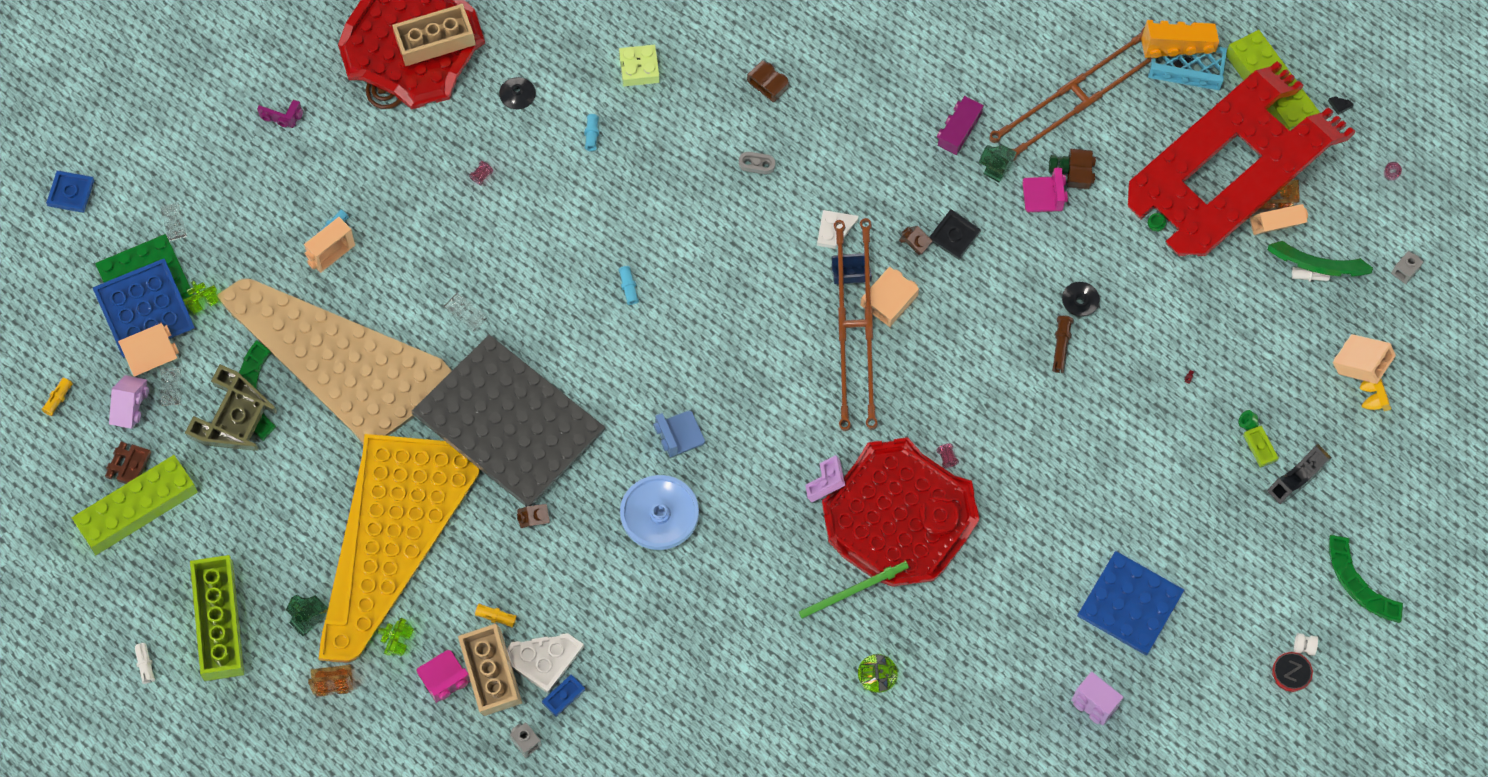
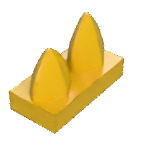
M1382 379L1377 384L1367 381L1361 383L1359 387L1361 390L1366 392L1377 391V393L1371 395L1363 402L1362 408L1369 410L1381 408L1384 411L1391 410Z

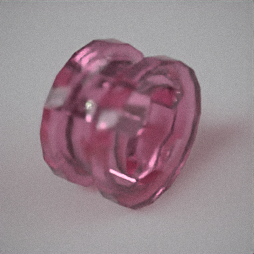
M1396 162L1388 163L1384 169V176L1389 180L1398 179L1402 172L1401 166ZM1393 169L1396 170V172H1393V173H1390V172H1389L1390 170H1393Z

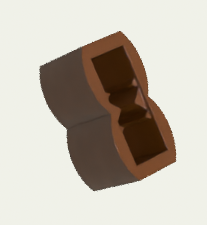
M763 60L747 74L748 83L773 103L789 87L788 78L784 74L776 72L771 63H766Z
M1070 149L1068 155L1067 187L1089 189L1090 185L1094 184L1095 173H1092V167H1095L1096 157L1093 156V151Z

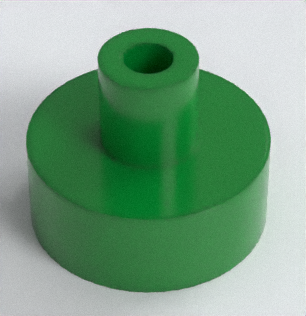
M1246 410L1239 417L1238 424L1247 431L1258 427V416L1251 410Z

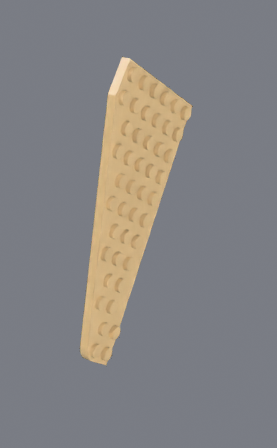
M252 279L238 280L216 295L228 312L244 325L355 434L362 444H364L365 434L389 436L413 419L415 416L412 415V410L452 371L442 359Z

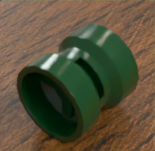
M1050 155L1048 172L1053 173L1054 168L1058 166V168H1062V174L1067 175L1069 156L1057 157V155Z

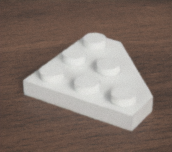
M566 633L556 637H542L532 639L531 641L512 642L508 646L507 652L512 669L549 694L584 648V644Z

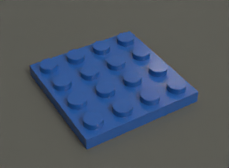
M165 259L92 287L123 359L125 355L118 341L160 323L163 326L167 325L171 336L168 337L169 339L195 329Z
M1115 551L1077 616L1147 656L1183 594L1184 589Z

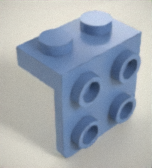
M691 411L683 412L668 419L664 418L663 413L655 416L654 429L657 435L660 434L664 451L668 452L670 458L704 445L705 439Z

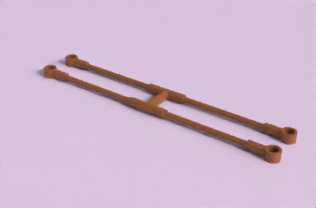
M1144 28L1129 43L1087 72L1081 73L1059 88L1056 93L1020 118L998 131H992L989 140L992 143H998L1000 138L1011 131L1017 124L1058 96H1062L1069 90H1072L1082 102L1074 107V110L1026 143H1022L1015 149H1008L1006 159L1008 161H1015L1017 155L1026 150L1032 143L1074 114L1083 111L1100 99L1103 94L1151 62V57H1148L1132 70L1090 97L1078 86L1079 83L1084 81L1094 71L1132 45L1138 44L1141 41Z
M868 218L860 221L864 243L866 291L865 319L846 320L843 281V244L846 227L842 220H837L834 223L836 244L838 245V323L841 345L842 406L839 426L843 431H848L851 428L846 391V328L865 327L869 392L866 425L870 430H874L878 426L873 399V319L870 300L869 243L872 224ZM864 223H869L867 227L863 226ZM842 224V225H843L842 228H840V229L836 228L837 225ZM870 421H875L873 426L868 425ZM847 422L848 426L842 427V424Z

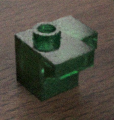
M1000 144L998 147L987 145L979 160V163L986 166L983 174L1000 183L1007 170L1011 167L1017 152L1003 144Z
M298 594L291 597L286 611L292 616L289 623L302 636L309 633L316 624L321 622L328 610V607L316 595L310 598H303Z

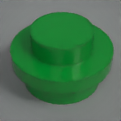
M1154 213L1148 218V227L1152 231H1161L1165 228L1166 218L1162 214Z

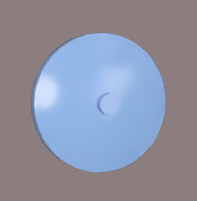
M654 475L639 480L627 490L621 502L620 517L623 529L635 543L648 549L665 550L680 545L691 536L698 523L699 508L695 494L684 482L671 476Z

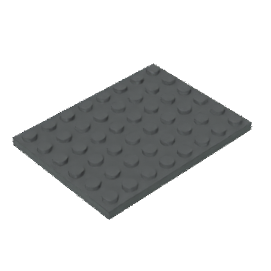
M490 334L412 410V415L526 507L532 506L605 430L604 425Z

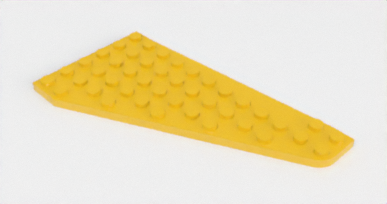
M372 434L364 435L362 459L320 641V661L347 663L356 660L362 654L478 478L479 468L446 441Z

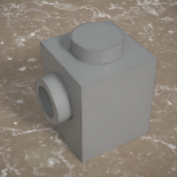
M1408 251L1395 265L1391 274L1404 284H1407L1419 271L1423 261L1419 256Z
M526 722L523 725L518 724L511 730L510 739L525 758L541 747V740Z

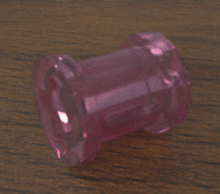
M480 161L478 168L471 172L469 177L473 182L482 186L483 180L488 174L493 173V169L486 162Z
M951 443L941 445L936 449L943 461V468H950L959 463V460L955 458L952 450L954 447Z

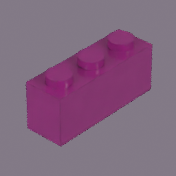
M966 96L961 101L958 100L954 107L955 112L953 115L950 114L948 116L945 128H941L937 134V146L957 155L981 117L984 105Z

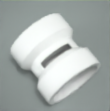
M1297 633L1294 642V652H1306L1308 655L1315 656L1318 647V636L1311 635L1306 637L1304 634Z

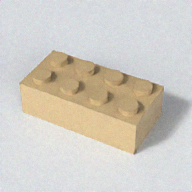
M463 4L392 25L405 66L475 45L474 34Z
M495 623L458 636L479 712L487 716L522 704L501 628Z

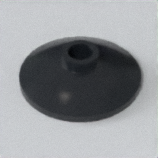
M522 77L506 80L499 90L501 102L506 107L515 110L528 107L536 96L534 85Z
M1074 282L1063 291V306L1069 313L1075 316L1084 317L1091 315L1099 306V293L1089 283ZM1077 300H1082L1083 304L1078 303Z

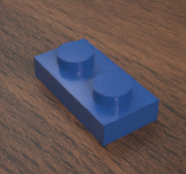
M571 674L542 700V704L557 717L585 691V687Z

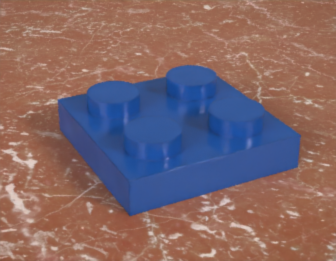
M57 170L46 202L47 206L84 213L93 187L94 178Z

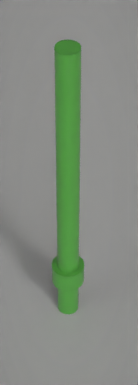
M906 561L892 568L889 566L883 569V572L799 611L800 617L803 619L887 578L890 580L896 577V574L908 569L909 566Z

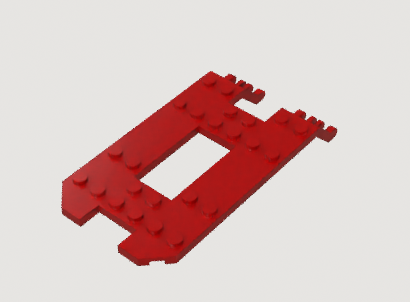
M1278 61L1270 67L1255 70L1129 181L1128 207L1140 220L1154 208L1160 212L1177 229L1165 242L1178 256H1206L1332 145L1348 141L1355 134L1356 131L1352 127L1346 129L1344 133L1339 132L1346 126V122L1344 120L1340 121L1341 118L1339 116H1335L1331 121H1327L1333 115V110L1329 107L1322 113L1306 117L1291 131L1268 112L1267 109L1278 99L1295 95L1304 86L1300 81H1296L1293 86L1289 87L1288 85L1294 81L1295 76L1289 75L1290 72L1287 69L1283 70L1279 75H1275L1282 68ZM1238 135L1261 157L1212 201L1206 204L1184 182Z

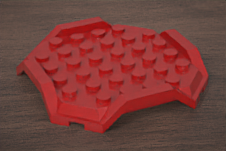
M360 0L345 23L338 47L348 80H363L395 95L410 109H416L425 106L427 103L435 101L438 103L450 99L457 78L475 50L485 44V39L475 9L465 0ZM463 4L474 34L475 45L405 66L392 25Z
M908 437L894 439V441L868 442L855 464L844 476L845 486L833 491L822 500L828 542L848 562L870 577L883 572V569L889 566L892 568L904 561L907 562L908 569L896 574V577L890 580L887 578L881 581V583L892 587L935 581L968 540L979 522L972 481L954 476L922 454ZM943 496L949 498L959 509L957 526L953 531L945 535L932 534L921 523L920 512L922 505L932 497Z

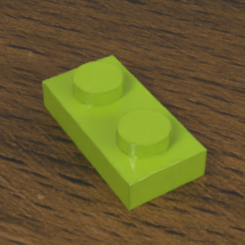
M1262 425L1244 432L1243 436L1260 468L1278 461L1279 457Z

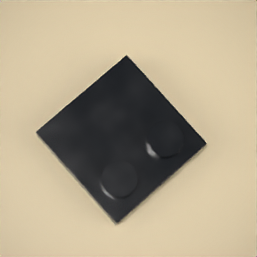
M950 209L929 238L934 244L960 260L980 234L981 229Z

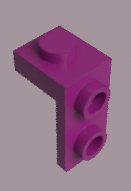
M294 99L286 114L260 105L257 108L261 119L267 122L270 120L277 122L282 127L288 126L293 128L296 121L300 120L303 115L300 101Z

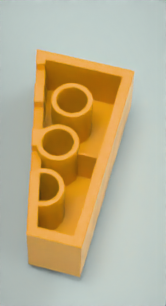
M1147 20L1141 38L1145 58L1174 57L1184 54L1194 55L1196 53L1210 54L1216 52L1219 44L1216 25L1213 23L1194 22L1191 25H1187L1185 22L1169 24L1168 21H1161L1159 24L1153 23V20Z

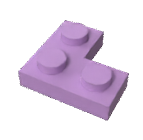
M837 455L821 462L822 477L805 485L807 498L811 503L845 486L841 462Z

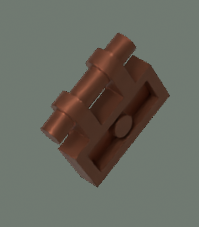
M120 442L113 452L114 457L111 463H108L106 467L105 477L112 479L114 474L118 473L117 481L127 484L142 474L151 451L133 444L129 451H127L128 444ZM121 458H125L123 465L119 466Z

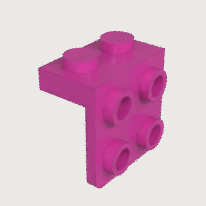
M1054 168L1052 177L1024 178L1022 181L1024 204L1027 212L1063 210L1064 203L1068 201L1067 191H1064L1066 177L1062 175V168Z
M450 650L444 651L416 670L436 703L448 698L453 692L466 687L471 682L468 672L465 668L462 669Z

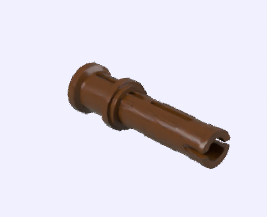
M1058 316V327L1054 335L1057 340L1052 371L1060 373L1061 370V373H1064L1067 345L1072 337L1070 330L1074 319L1069 316Z

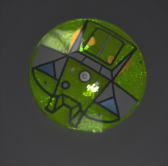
M873 654L864 658L860 663L858 678L865 690L881 693L893 688L898 676L897 667L889 657L882 654Z

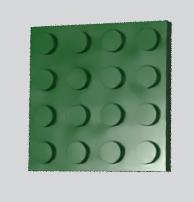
M166 234L95 263L105 283L165 259L183 302L195 298Z

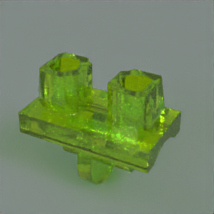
M195 281L191 282L192 288L186 291L188 295L196 294L183 300L185 307H188L193 314L203 310L199 301L204 298L209 306L219 303L215 285L200 291L206 286L204 282L197 285Z
M400 618L399 621H396L393 631H391L393 625L387 623L386 628H379L378 633L382 635L380 642L386 643L389 638L383 654L387 656L391 654L402 656L407 645L398 642L399 637L410 639L414 628L405 624L406 619Z

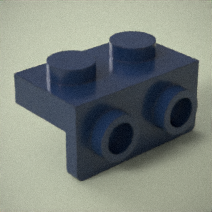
M864 253L843 255L844 284L865 282ZM838 255L832 256L831 263L834 284H839ZM870 270V282H872L871 270Z

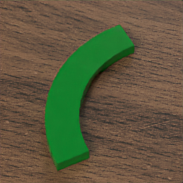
M1284 241L1269 244L1267 249L1286 262L1290 260L1297 263L1299 268L1325 275L1341 276V274H1351V277L1371 274L1373 267L1361 258L1354 260L1320 258L1299 251Z
M258 340L248 350L239 374L256 390L262 366L271 355V351ZM263 413L254 433L264 441L276 426Z
M1330 535L1329 555L1332 567L1346 592L1369 612L1389 621L1401 623L1403 603L1391 600L1370 589L1369 585L1356 572L1353 566L1349 546L1350 538Z

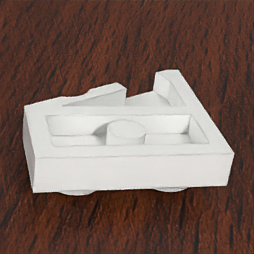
M823 210L817 246L835 249L838 246L834 229L835 221L842 220L845 223V237L852 226L858 222V216ZM839 224L836 228L840 229L843 225Z

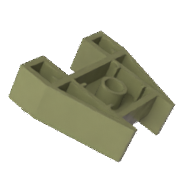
M219 364L211 382L215 387L227 393L212 423L193 416L185 434L188 438L205 446L258 451V446L249 440L265 409L275 414L278 411L274 405L237 371Z

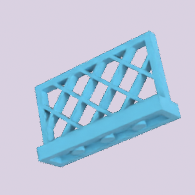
M1217 47L1216 52L1222 53V57L1218 60L1213 58L1212 53H1204L1200 57H1197L1196 54L1191 55L1194 60L1190 63H1187L1183 58L1187 54L1177 55L1171 60L1167 56H1162L1166 61L1163 65L1155 63L1157 58H1151L1148 78L1220 91L1224 78L1227 48ZM1205 57H1208L1212 62L1207 67L1201 61ZM1179 59L1184 66L1181 68L1175 67L1173 62ZM1198 63L1202 70L1195 71L1191 66ZM1215 66L1219 70V75L1212 74L1209 69Z

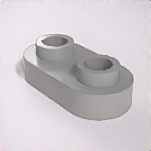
M744 152L739 157V167L747 172L770 174L775 169V159L766 154ZM749 161L751 164L746 165L745 162ZM767 164L769 167L765 168L763 165Z

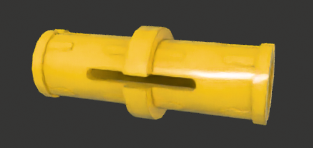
M62 377L55 390L49 394L50 397L41 410L45 414L52 416L59 404L65 400L64 397L73 383Z
M480 603L475 611V616L491 620V623L497 622L513 628L517 617L516 615L500 611V608L496 607L494 609Z

